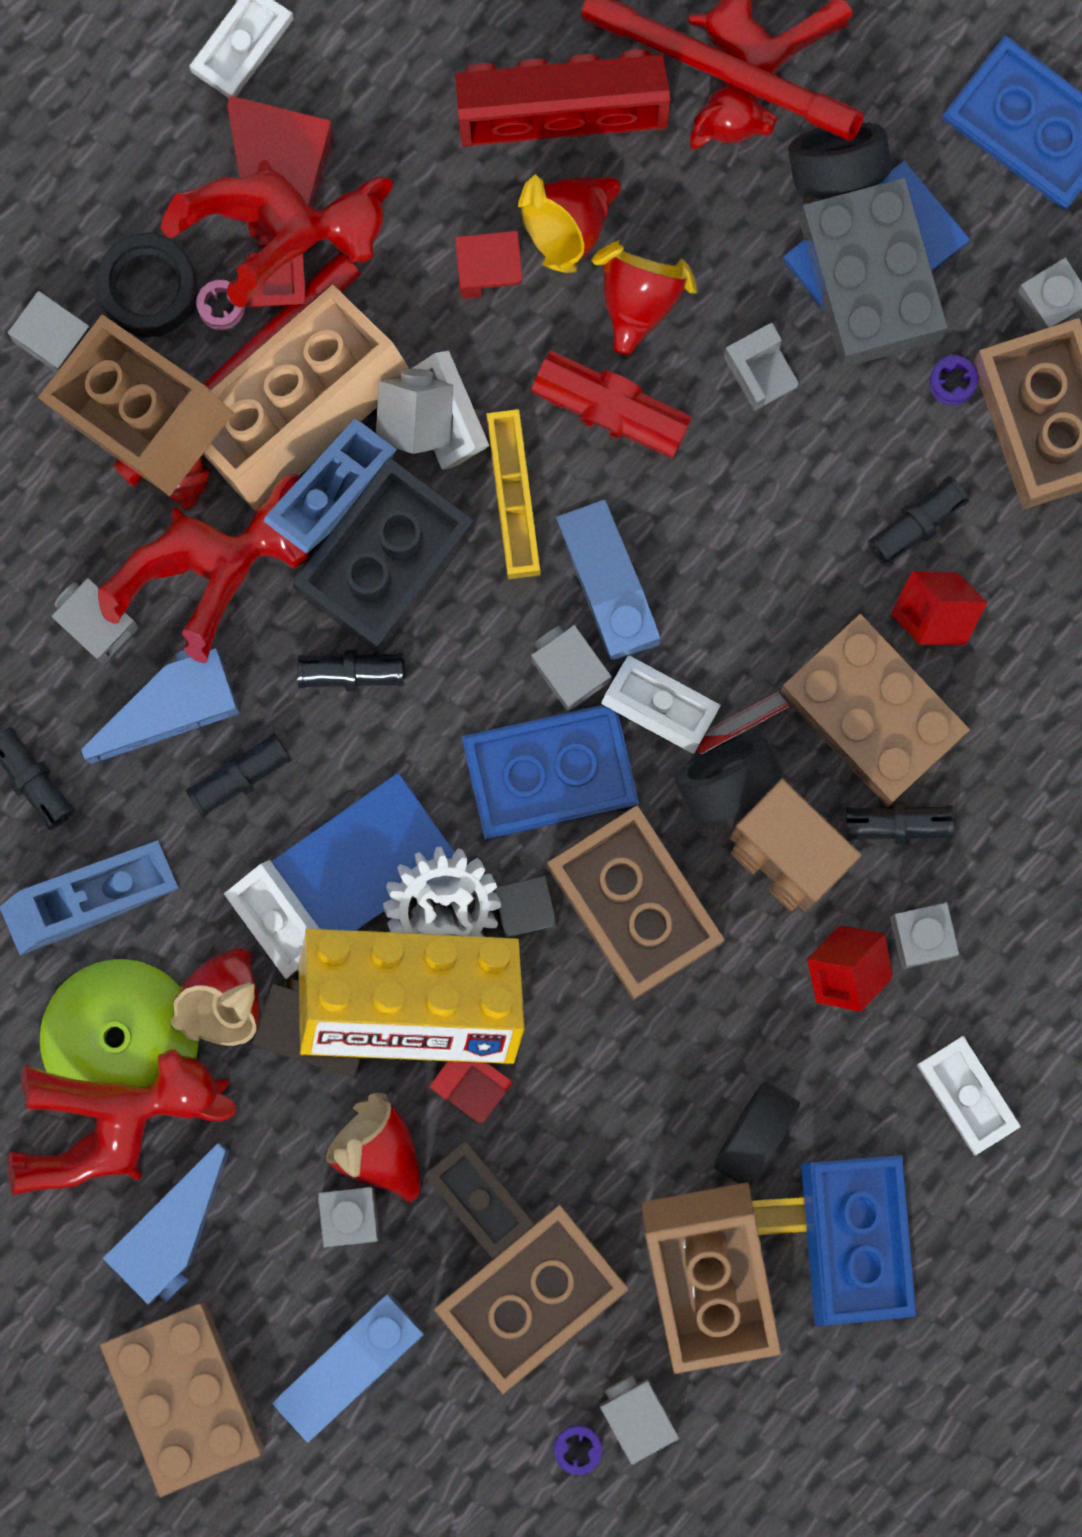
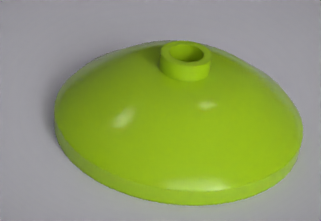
M106 960L79 970L57 989L42 1019L40 1050L46 1071L76 1080L149 1087L156 1080L158 1074L157 1057L159 1054L169 1049H176L181 1056L197 1058L199 1039L198 1041L187 1039L181 1030H176L169 1022L174 1016L173 1002L181 987L163 971L149 964L134 960ZM114 1027L121 1028L125 1034L123 1044L117 1048L110 1047L106 1041L108 1031Z

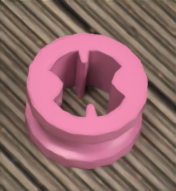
M226 280L208 282L197 295L196 306L201 319L207 326L215 330L233 328L240 322L244 314V308L235 306L228 297L229 303L235 306L230 314L223 311L225 316L223 318L213 317L212 307L207 305V301L211 296L217 300L216 293H227L230 282Z

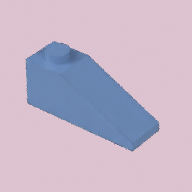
M354 418L273 507L263 522L303 552L308 553L335 529L388 458H393L397 449Z
M604 499L557 516L556 520L609 663L625 659L628 655L633 656L658 647L660 635L606 500Z
M216 648L210 650L207 663L195 661L186 654L185 650L176 653L177 661L165 665L81 749L84 759L88 763L93 764L240 714L218 650Z
M157 840L20 890L0 906V910L19 955H23L68 938L178 889V886Z
M218 1143L103 1258L147 1304L153 1303L158 1297L165 1303L169 1302L189 1282L182 1273L192 1264L230 1152L222 1143Z
M388 1293L271 1404L308 1443L422 1337L425 1330Z

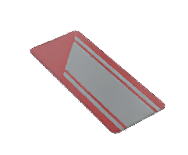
M779 692L770 695L709 728L697 748L700 754L707 752L788 708L789 704Z

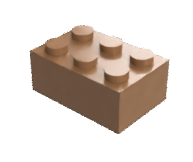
M104 315L99 317L38 397L67 423L169 497L234 414L205 385Z
M1080 318L979 350L973 364L978 372V382L1022 509L1025 510L1082 491V324Z
M861 614L782 686L779 692L887 808L970 731L960 718Z
M783 779L736 826L730 838L736 845L731 852L733 857L753 875L761 869L774 882L769 891L791 912L799 906L806 913L861 856Z
M638 805L547 863L550 873L633 1001L725 941Z
M749 1182L642 1202L645 1233L674 1374L781 1355Z
M559 1204L441 1302L434 1310L496 1387L504 1394L629 1289Z
M206 1301L100 1344L159 1497L254 1459L265 1452Z

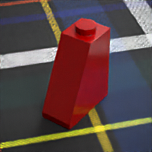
M230 96L227 107L239 177L243 178L258 172L260 162L267 160L271 168L282 174L300 193L307 205L314 209L334 134L331 121ZM247 222L252 239L259 240L258 247L264 249L273 238L267 235L257 222Z

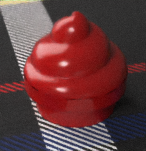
M201 457L169 497L172 501L180 503L184 510H190L196 505L199 495L206 489L207 481L210 478L209 469L202 465Z

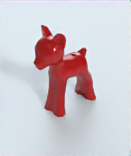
M720 0L707 14H692L687 18V21L691 26L704 30L707 38L716 49L775 74L780 66L802 49L829 34L849 26L848 18L853 16V12L845 0H831L823 8L798 25L775 37H771L752 18V0ZM726 83L708 98L694 119V127L690 133V147L693 150L698 149L711 139L724 144L740 143L755 135L770 136L774 131L777 117L761 104L756 95Z
M262 160L258 166V172L251 176L243 178L220 177L199 188L177 193L163 216L161 229L167 237L174 238L196 222L213 214L245 222H257L260 228L272 237L273 240L255 256L239 265L237 268L238 278L231 282L227 288V295L231 302L239 308H244L257 290L274 272L324 238L329 240L340 251L346 253L351 262L364 263L370 260L373 256V243L379 236L383 226L384 210L381 203L389 195L393 181L387 177H375L363 183L357 190L341 195L322 210L313 209L307 205L300 193L282 174L273 170L267 160Z
M294 473L282 478L273 488L269 499L257 509L245 532L237 536L225 534L199 519L184 516L179 508H173L171 510L172 523L155 542L136 548L122 567L98 588V601L103 618L114 624L119 623L143 585L153 579L175 576L191 570L200 577L208 579L209 583L193 616L182 631V635L188 640L184 650L195 661L207 663L221 618L258 557L268 556L281 560L291 568H296L309 559L308 553L303 552L263 522L266 515L301 477Z
M169 1049L158 1055V1074L156 1080L149 1087L76 1080L24 1065L21 1085L22 1092L25 1094V1109L63 1111L95 1117L96 1130L86 1135L67 1152L55 1156L9 1151L7 1167L12 1196L44 1189L76 1187L89 1179L103 1176L128 1174L131 1178L139 1180L141 1178V1170L137 1163L140 1157L146 1121L155 1115H169L183 1119L198 1117L207 1121H224L236 1114L237 1107L231 1099L220 1094L228 1086L229 1079L214 1080L210 1070L196 1058L181 1056L176 1049Z

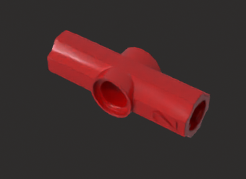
M552 350L544 359L531 389V393L539 398H543L558 407L579 415V419L587 426L592 428L595 423L610 430L608 435L616 439H621L622 436L672 460L692 420V416L643 394V389L629 379L609 371L598 373Z

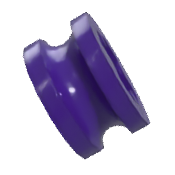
M958 355L947 356L935 365L929 380L930 390L941 403L950 406L960 405L968 401L976 390L978 372L974 364L967 358ZM955 368H958L965 373L962 381H968V387L966 389L957 387L953 393L947 392L942 388L946 380L939 379L940 373L943 371L951 374Z
M572 1425L565 1428L558 1435L554 1444V1456L558 1465L564 1471L573 1475H584L591 1472L599 1464L602 1457V1444L599 1436L591 1428L584 1425ZM579 1435V1441H582L583 1436H586L592 1441L593 1446L587 1451L590 1458L587 1463L578 1465V1459H575L574 1463L571 1464L565 1459L563 1454L569 1449L566 1441L569 1437Z

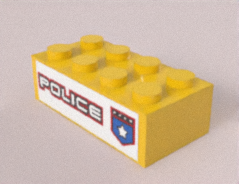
M306 928L299 960L300 1055L514 1064L524 1031L519 939Z

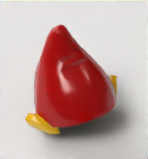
M535 174L525 183L518 201V207H521L526 231L539 251L545 256L542 263L543 266L563 273L577 272L578 263L576 262L585 258L594 248L602 231L608 210L621 191V184L618 179L613 177L569 178L544 184L543 180Z
M617 240L598 250L591 261L595 265H603V291L605 305L613 326L614 351L619 355L628 356L669 314L685 289L690 294L698 293L694 275L689 265L683 259L676 266L656 263L623 251L624 247L620 245V240Z

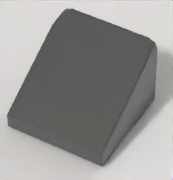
M545 876L500 886L494 890L501 902L499 912L505 938H516L557 928Z

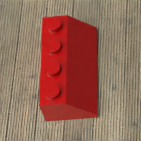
M629 50L621 53L620 58L599 60L598 55L581 54L569 58L568 63L550 65L544 59H527L518 62L516 68L496 69V66L493 64L481 63L466 67L465 72L455 73L462 147L663 129L668 127L670 94L663 54L651 55L649 50Z

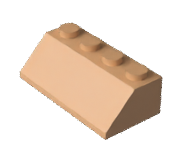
M332 284L211 390L234 414L207 447L203 455L256 512L269 499L273 488L282 478L294 473L300 476L323 454L354 418L361 422L377 408L380 380L401 377V371L409 369L394 343Z

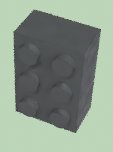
M905 178L802 206L799 223L841 368L942 341L948 327Z

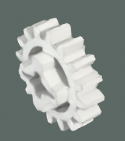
M436 847L434 859L428 861L420 852L415 853L417 866L411 870L407 866L400 864L397 869L402 878L401 883L388 882L386 885L389 896L394 899L383 903L386 916L392 918L387 923L391 933L484 937L481 931L483 927L496 928L498 925L494 914L490 912L501 908V902L497 893L492 892L497 888V885L491 874H484L485 868L481 860L476 858L467 865L466 855L461 849H457L451 859L446 858L442 847ZM475 891V907L472 914L467 911V905L473 900L472 893ZM414 896L417 899V905L411 911L413 917L409 920L408 907L411 897ZM430 898H431L434 902H436V903H439V902H440V903H441L442 905H444V906H447V905H449V904L451 903V905H452V907H453V909H454V912H453L450 908H448V907L444 908L442 905H439V904H437L436 906L433 907V905H432V903H431V901H430Z

